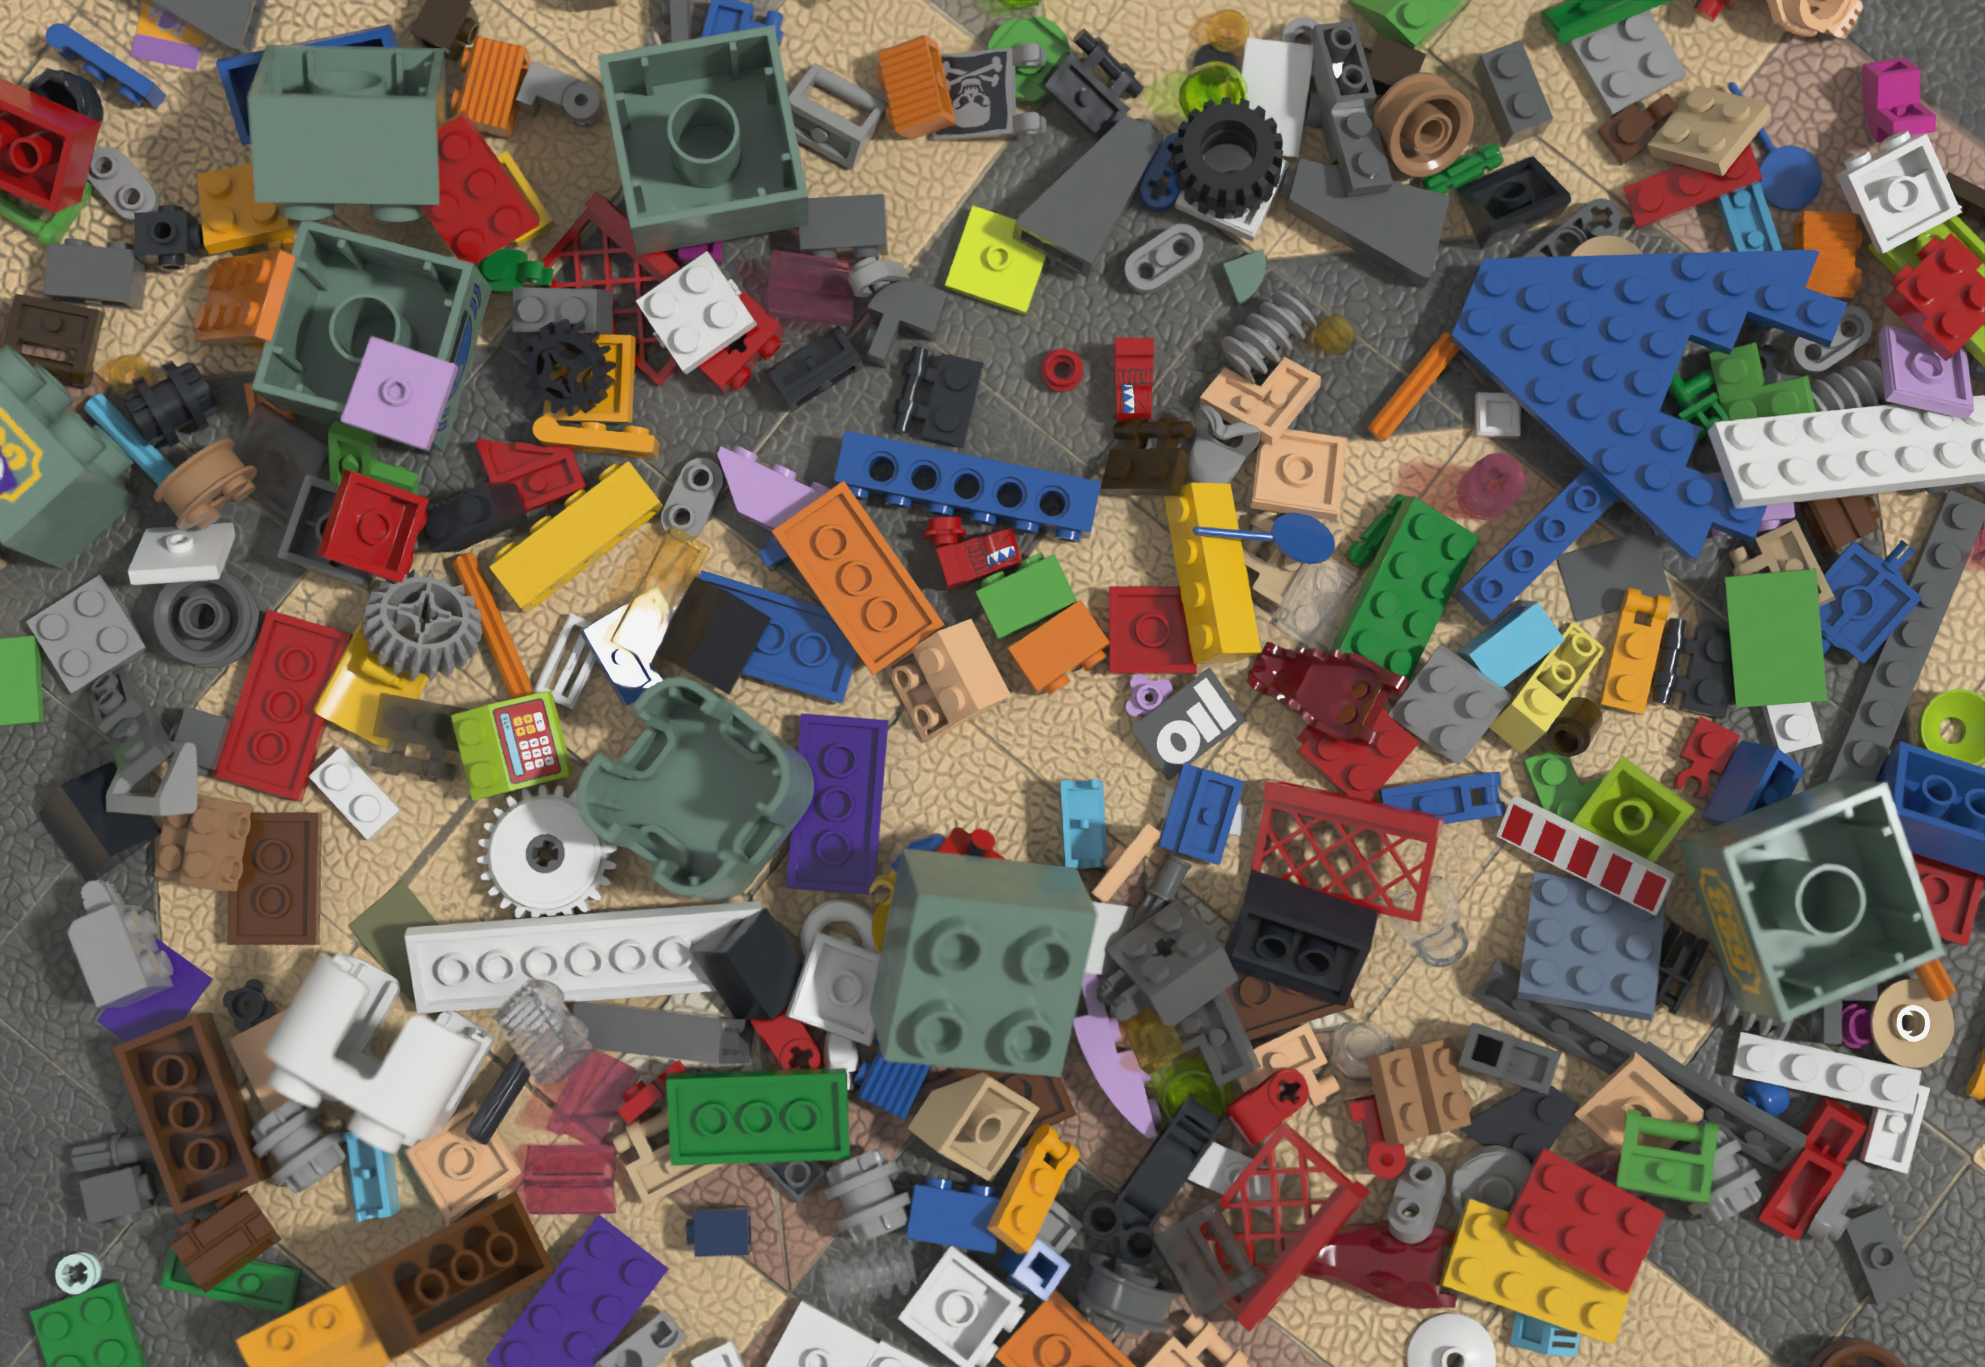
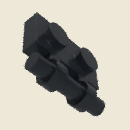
M1082 29L1073 39V42L1083 51L1082 57L1078 59L1072 52H1064L1038 86L1098 142L1130 110L1119 99L1123 91L1132 99H1135L1141 94L1144 86L1134 77L1135 71L1127 63L1121 64L1108 52L1109 46L1100 37L1094 38L1086 29ZM1097 65L1109 76L1106 85L1092 73Z
M913 346L909 361L904 362L901 375L905 379L900 399H895L892 412L896 416L892 430L909 434L912 419L923 421L925 423L922 439L964 449L984 363L941 353L938 369L926 366L929 350ZM921 382L934 385L929 407L917 403Z
M1669 618L1666 634H1662L1659 647L1663 649L1659 670L1653 673L1651 685L1655 687L1652 703L1669 706L1672 691L1682 693L1679 710L1717 719L1726 718L1734 679L1730 631L1699 624L1695 627L1693 640L1683 637L1686 621L1678 618ZM1680 653L1690 655L1685 678L1676 675Z

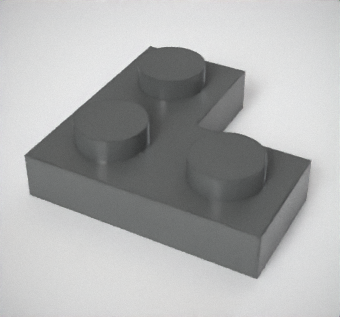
M1226 989L1175 1026H1164L1157 1017L1145 1022L1163 1063L1200 1047L1217 1086L1228 1083L1261 1067Z

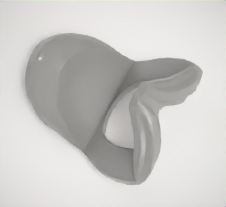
M1202 404L1195 414L1196 438L1190 450L1187 465L1189 479L1192 483H1230L1246 457L1257 447L1261 436L1260 429L1255 425L1242 422L1228 426L1224 425L1221 415L1213 407ZM1208 424H1210L1214 436L1223 440L1243 435L1240 446L1232 447L1217 441L1210 433Z

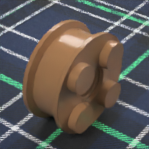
M1421 72L1404 77L1387 90L1383 97L1374 105L1372 124L1378 128L1386 158L1392 160L1395 166L1405 174L1424 177L1442 171L1460 156L1471 137L1474 115L1469 100L1461 92L1451 88L1449 83L1442 77L1433 73Z
M231 438L219 440L193 455L175 469L154 492L153 498L157 503L166 502L178 517L176 526L179 530H186L195 525L200 531L208 528L221 516L219 510L231 501L234 503L242 501L255 490L256 487L252 481L257 474V469L253 465L245 466L233 452L235 442Z

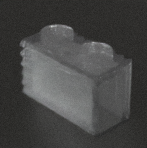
M527 980L492 1014V1018L497 1021V1025L502 1028L501 1032L506 1034V1039L516 1049L515 1053L520 1055V1060L525 1063V1067L535 1077V1082L538 1084L560 1083L571 1074V1071L582 1064L589 1054L594 1052L595 1049L587 1038L589 1030L579 1018L570 1014L563 1003L565 995L555 983L548 980Z

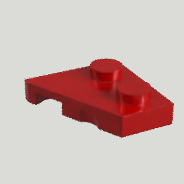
M488 439L475 441L490 482L515 483L526 513L571 497L581 489L588 490L571 447L553 445L545 447L516 442V444L491 442Z

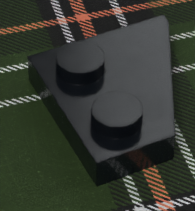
M1552 1085L1548 1095L1523 1087L1514 1095L1505 1097L1491 1105V1108L1471 1118V1125L1458 1129L1484 1147L1498 1145L1512 1148L1525 1156L1533 1165L1540 1149L1550 1150L1579 1104Z

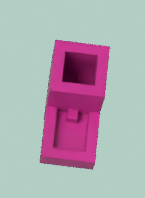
M1905 57L1863 64L1862 98L1867 125L1876 142L1884 141L1886 138L1904 130H1908L1910 135L1936 132V115L1920 103V68Z

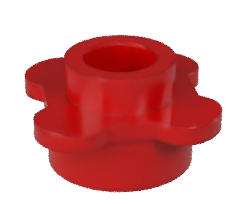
M958 517L928 519L926 521L927 531H923V539L925 541H932V547L938 548L950 544H958V539L966 538V529H962L961 518Z

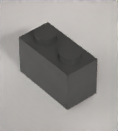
M1518 40L1480 55L1472 72L1503 147L1511 146L1544 133L1553 120V116L1522 41Z
M884 194L808 198V225L799 227L800 250L803 260L811 259V264L829 265L836 263V258L854 257L855 262H860L866 258L875 257L878 261L879 256L888 255Z
M74 238L65 239L64 244L49 243L43 293L49 299L77 306L143 310L147 264L135 256L133 245L124 242H108L107 247H93L89 241Z
M513 288L512 332L536 333L540 332V328L550 322L556 325L561 320L568 319L571 329L578 323L584 322L586 327L585 334H592L596 331L600 334H612L613 291L600 289Z

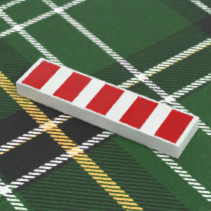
M1517 795L1510 800L1496 837L1655 916L1661 911L1676 877V873Z

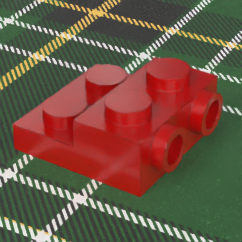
M1952 233L1942 241L1934 236L1916 254L1921 262L1914 269L1909 264H1906L1888 282L1894 289L1882 300L1888 308L1945 361L1950 359L1985 324V278L1977 271L1983 262Z
M344 470L317 556L385 580L402 583L404 576L409 572L413 564L414 554L412 551L417 535L423 529L427 520L426 507L429 499L356 472Z
M1383 708L1373 727L1374 730L1382 735L1376 747L1346 744L1321 733L1308 724L1296 738L1302 745L1295 753L1344 795L1371 800L1420 742L1387 715L1389 712Z

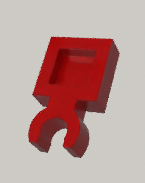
M1697 717L1679 755L1680 758L1690 763L1687 769L1677 773L1673 781V788L1677 790L1682 789L1686 779L1692 777L1698 783L1694 798H1704L1710 789L1709 772L1716 775L1723 774L1741 735L1703 717Z
M679 1060L648 1085L643 1080H640L621 1096L626 1104L617 1111L628 1124L634 1122L667 1094L666 1079L668 1074H688L690 1072Z

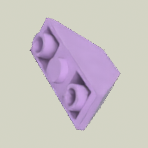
M736 445L732 451L721 446L717 453L741 518L769 531L774 530L831 490L817 482H812L811 487L795 481L797 474L781 465L773 464L772 468L769 469L756 463L757 455Z

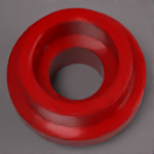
M1056 349L1048 353L1043 359L1040 369L1041 378L1045 385L1056 392H1068L1076 388L1082 380L1084 371L1083 363L1079 356L1068 349ZM1057 365H1066L1070 369V374L1066 378H1058L1053 371Z

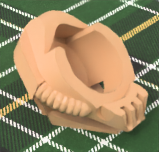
M1767 0L1774 24L1778 23L1792 34L1795 33L1805 37H1814L1818 32L1845 39L1857 23V18L1863 9V4L1860 0Z

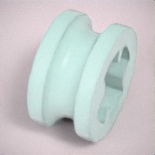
M77 1252L64 1257L59 1262L55 1272V1279L58 1286L64 1292L80 1294L93 1289L98 1284L101 1278L102 1267L94 1255L88 1252ZM83 1263L87 1267L83 1274H88L87 1280L74 1283L70 1278L71 1275H74V1272H69L70 1266Z

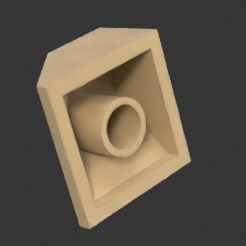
M980 1073L933 1090L907 1129L937 1152L987 1181L992 1182L1040 1108L987 1074Z

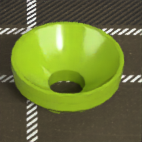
M1967 689L1948 690L1932 698L1924 706L1918 719L1917 733L1922 748L1973 765L1983 763L1985 761V698L1979 693ZM1946 718L1955 719L1962 727V736L1957 743H1948L1940 736L1939 727Z

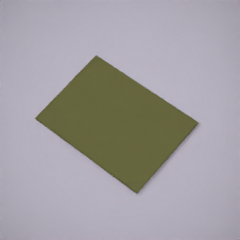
M400 881L348 926L385 971L400 981L401 990L413 1002L415 997L405 933L407 927L439 924L407 885Z

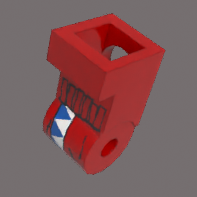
M1115 337L1113 362L1116 421H1127L1128 419L1141 417L1151 421L1154 338Z
M1013 529L999 531L980 539L977 537L962 543L950 544L936 549L948 591L980 581L998 572L1008 571L1019 566V563L1023 561Z
M1375 1094L1345 1100L1344 1104L1348 1119L1353 1122L1361 1120L1366 1141L1363 1151V1161L1366 1167L1374 1175L1382 1179H1393L1399 1176L1406 1165L1404 1143L1386 1146Z

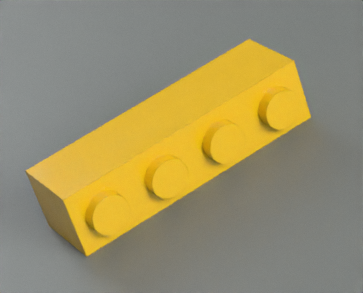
M629 461L622 466L620 463H615L607 468L598 477L601 481L588 492L585 489H581L565 501V510L553 519L550 515L540 519L529 529L532 535L519 545L516 542L506 545L494 556L497 561L489 568L519 607L526 613H529L663 510L664 506Z
M1189 483L1182 487L1180 495H1163L1194 664L1234 663L1261 653L1241 539L1201 536L1193 533V528L1196 526L1239 530L1231 484Z

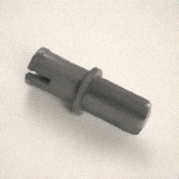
M1170 853L1166 854V858L1151 886H1145L1144 888L1147 894L1130 924L1131 931L1174 901L1173 899L1188 870L1192 867L1191 864Z
M115 1134L111 1140L76 1145L71 1151L72 1165L79 1172L109 1166L123 1169L127 1163L154 1159L145 1134L124 1138L120 1134Z

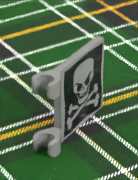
M1026 43L1011 48L940 54L956 124L933 132L934 141L1007 135H1043L1046 132V119L1039 116L1038 113L1026 112L1016 115L1015 66L1040 67L1045 65V49L1039 48V45L1035 43Z

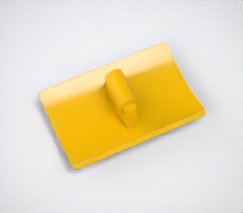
M360 621L313 711L324 719L389 750L393 747L428 681V677L425 674H419L412 681L408 671L403 670L395 676L393 664L380 667L379 655L369 654V649L367 648L368 641H364L362 636L363 622ZM421 622L420 632H424L423 622Z

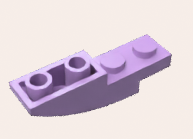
M1084 973L1081 991L1087 1014L1074 1017L1073 1028L1086 1062L1103 1091L1124 1117L1147 1138L1156 1137L1154 1126L1162 1124L1156 1098L1147 1100L1143 1083L1151 1081L1145 1056L1136 1057L1135 1049L1133 1048L1116 1051L1115 1044L1123 1042L1117 1018H1108L1105 1004L1096 998V989L1103 982L1107 981L1106 975Z

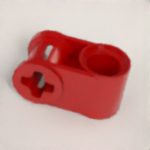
M789 1004L772 1021L750 1019L757 1033L766 1046L772 1050L783 1070L805 1069L803 1065L794 1067L791 1063V1059L796 1056L793 1050L795 1046H798L802 1051L808 1048L812 1051L813 1056L808 1060L811 1066L809 1069L820 1068L823 1060L822 1050L808 1029L807 1024L786 1017Z
M1290 1067L1281 1068L1256 1087L1254 1086L1241 1094L1223 1111L1250 1147L1269 1136L1283 1121L1304 1106L1309 1096V1086L1303 1074L1298 1070ZM1285 1079L1290 1084L1295 1081L1300 1083L1295 1088L1298 1095L1296 1098L1291 1100L1287 1095L1281 1098L1277 1096L1281 1091L1279 1086L1281 1080Z

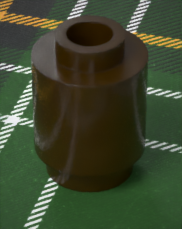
M1573 697L1568 701L1548 729L1549 744L1557 754L1573 757L1582 754L1588 749L1603 721L1602 713L1598 706L1583 697Z

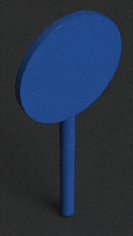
M1735 82L1728 84L1731 94L1744 97ZM1762 127L1757 136L1768 152L1759 168L1763 178V182H1760L1765 199L1771 205L1782 210L1803 208L1815 199L1822 185V172L1818 161L1810 152L1801 147L1783 146L1776 149Z
M1289 513L1278 517L1271 528V533L1200 526L1193 528L1195 535L1274 542L1284 555L1306 564H1317L1330 558L1335 548L1334 537L1323 523L1311 516L1299 513Z

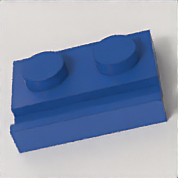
M1185 762L1182 763L1157 847L1211 864L1220 865L1245 781Z

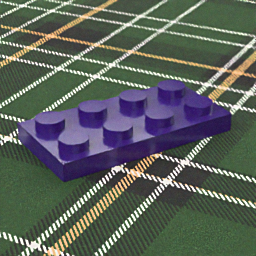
M801 713L798 752L806 759L811 768L814 779V793L808 809L791 831L787 889L875 895V890L871 894H869V891L877 876L888 720Z
M599 1214L489 1354L486 1361L494 1367H594L669 1268Z

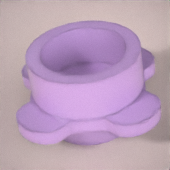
M1143 674L1135 675L1130 681L1132 694L1131 700L1126 703V711L1133 717L1140 714L1143 716L1148 715L1167 700V696L1173 690L1172 684L1164 678L1155 681L1147 679ZM1146 694L1153 695L1151 702L1145 700Z

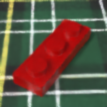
M1749 143L1723 176L1679 165L1625 186L1623 190L1637 228L1640 230L1763 182V178Z

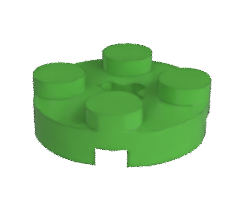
M1032 16V19L1023 18L1020 20L1017 17L1006 21L994 32L989 41L988 50L1011 48L1026 43H1035L1039 45V48L1045 49V65L1036 68L1028 67L1027 69L1015 66L1016 102L1034 106L1043 100L1051 98L1038 85L1064 52H1070V46L1065 33L1052 21L1037 16Z

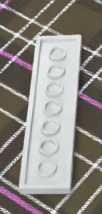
M1985 395L1973 396L1974 411L1967 419L1901 404L1722 421L1715 422L1708 430L1735 509L1985 481Z
M761 901L407 927L405 942L417 1014L716 991L690 953V947L762 910Z

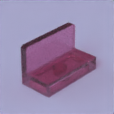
M773 250L767 282L766 314L789 319L851 326L854 293L847 279L853 274L852 267L858 262Z
M584 1048L545 1129L559 1136L567 1134L594 1148L599 1147L623 1100L621 1096L627 1092L636 1073L635 1067L598 1049Z
M615 1145L528 1146L522 1178L528 1213H616L617 1202L614 1181L617 1149Z

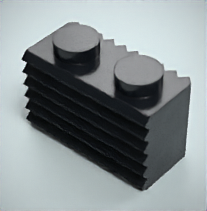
M482 482L481 485L475 486L474 489H468L467 492H461V495H454V498H448L446 502H441L440 505L427 508V520L423 527V532L429 549L433 553L460 552L527 521L528 516L515 483Z

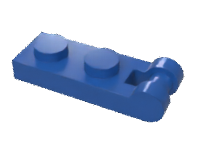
M55 23L47 29V43L65 60L76 61L81 59L85 62L82 67L83 70L102 83H105L110 78L119 84L120 87L117 92L135 105L140 106L145 101L157 109L167 96L154 82L67 25Z
M1500 772L1379 790L1381 803L1444 816V824L1503 816L1506 813L1505 802H1500L1498 785H1502ZM1480 788L1483 805L1472 807L1470 790Z

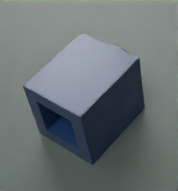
M751 1206L697 1208L694 1211V1219H687L686 1221L687 1246H694L695 1257L749 1255L752 1251Z

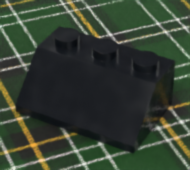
M1251 869L1239 898L1224 950L1236 971L1345 1007L1372 948L1378 911Z

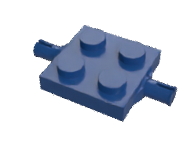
M1900 540V543L1884 560L1870 555L1853 541L1824 573L1836 600L1819 607L1823 655L1833 645L1834 647L1844 649L1861 664H1864L1923 598L1905 583L1902 575L1898 572L1907 560L1916 553L1912 547H1908L1897 559L1900 553L1908 546L1906 542Z

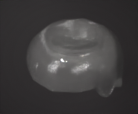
M1354 1019L1341 1025L1330 1040L1328 1048L1332 1074L1335 1078L1350 1089H1372L1373 1084L1367 1057L1395 1050L1388 1031L1373 1020Z

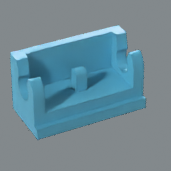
M1523 600L1459 649L1457 653L1460 658L1504 688L1565 641V639L1537 601Z
M1099 779L1060 781L1064 866L1074 867L1077 870L1108 868L1103 864L1108 858L1103 781H1099Z
M344 1131L342 1136L343 1142H345L354 1206V1221L359 1222L375 1217H391L400 1213L401 1208L393 1153L371 1145L351 1131Z

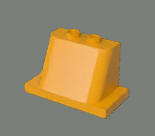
M351 1282L236 1340L249 1367H381L393 1361H389Z

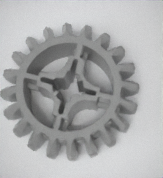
M413 569L408 574V578L403 579L402 583L394 581L390 583L382 580L380 585L377 586V591L371 592V595L367 598L366 608L363 609L362 636L364 641H368L367 648L369 649V654L379 655L380 667L393 664L395 676L404 670L410 672L412 681L419 674H425L430 682H432L437 672L448 678L453 673L454 668L462 670L467 664L468 658L472 659L473 655H475L478 647L477 642L480 641L482 635V625L480 624L482 619L481 610L474 608L476 605L474 596H464L463 584L452 587L450 586L449 576L442 580L434 579L433 573L430 570L425 577H419ZM421 618L424 619V632H420Z

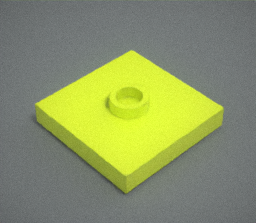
M972 206L945 283V289L1026 315L1046 256L1012 238L1017 220Z

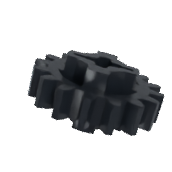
M563 319L556 325L550 322L540 328V332L538 331L528 338L531 346L521 352V356L530 361V363L520 368L521 373L531 375L532 381L525 387L527 390L537 388L540 394L536 402L541 404L548 399L552 402L551 412L557 413L564 406L568 416H573L580 410L587 413L596 407V404L601 403L609 396L606 390L615 384V379L607 375V373L616 367V362L607 361L604 356L611 350V347L609 345L600 347L596 343L600 336L598 331L591 335L585 334L586 327L584 322L578 323L572 329L568 319Z

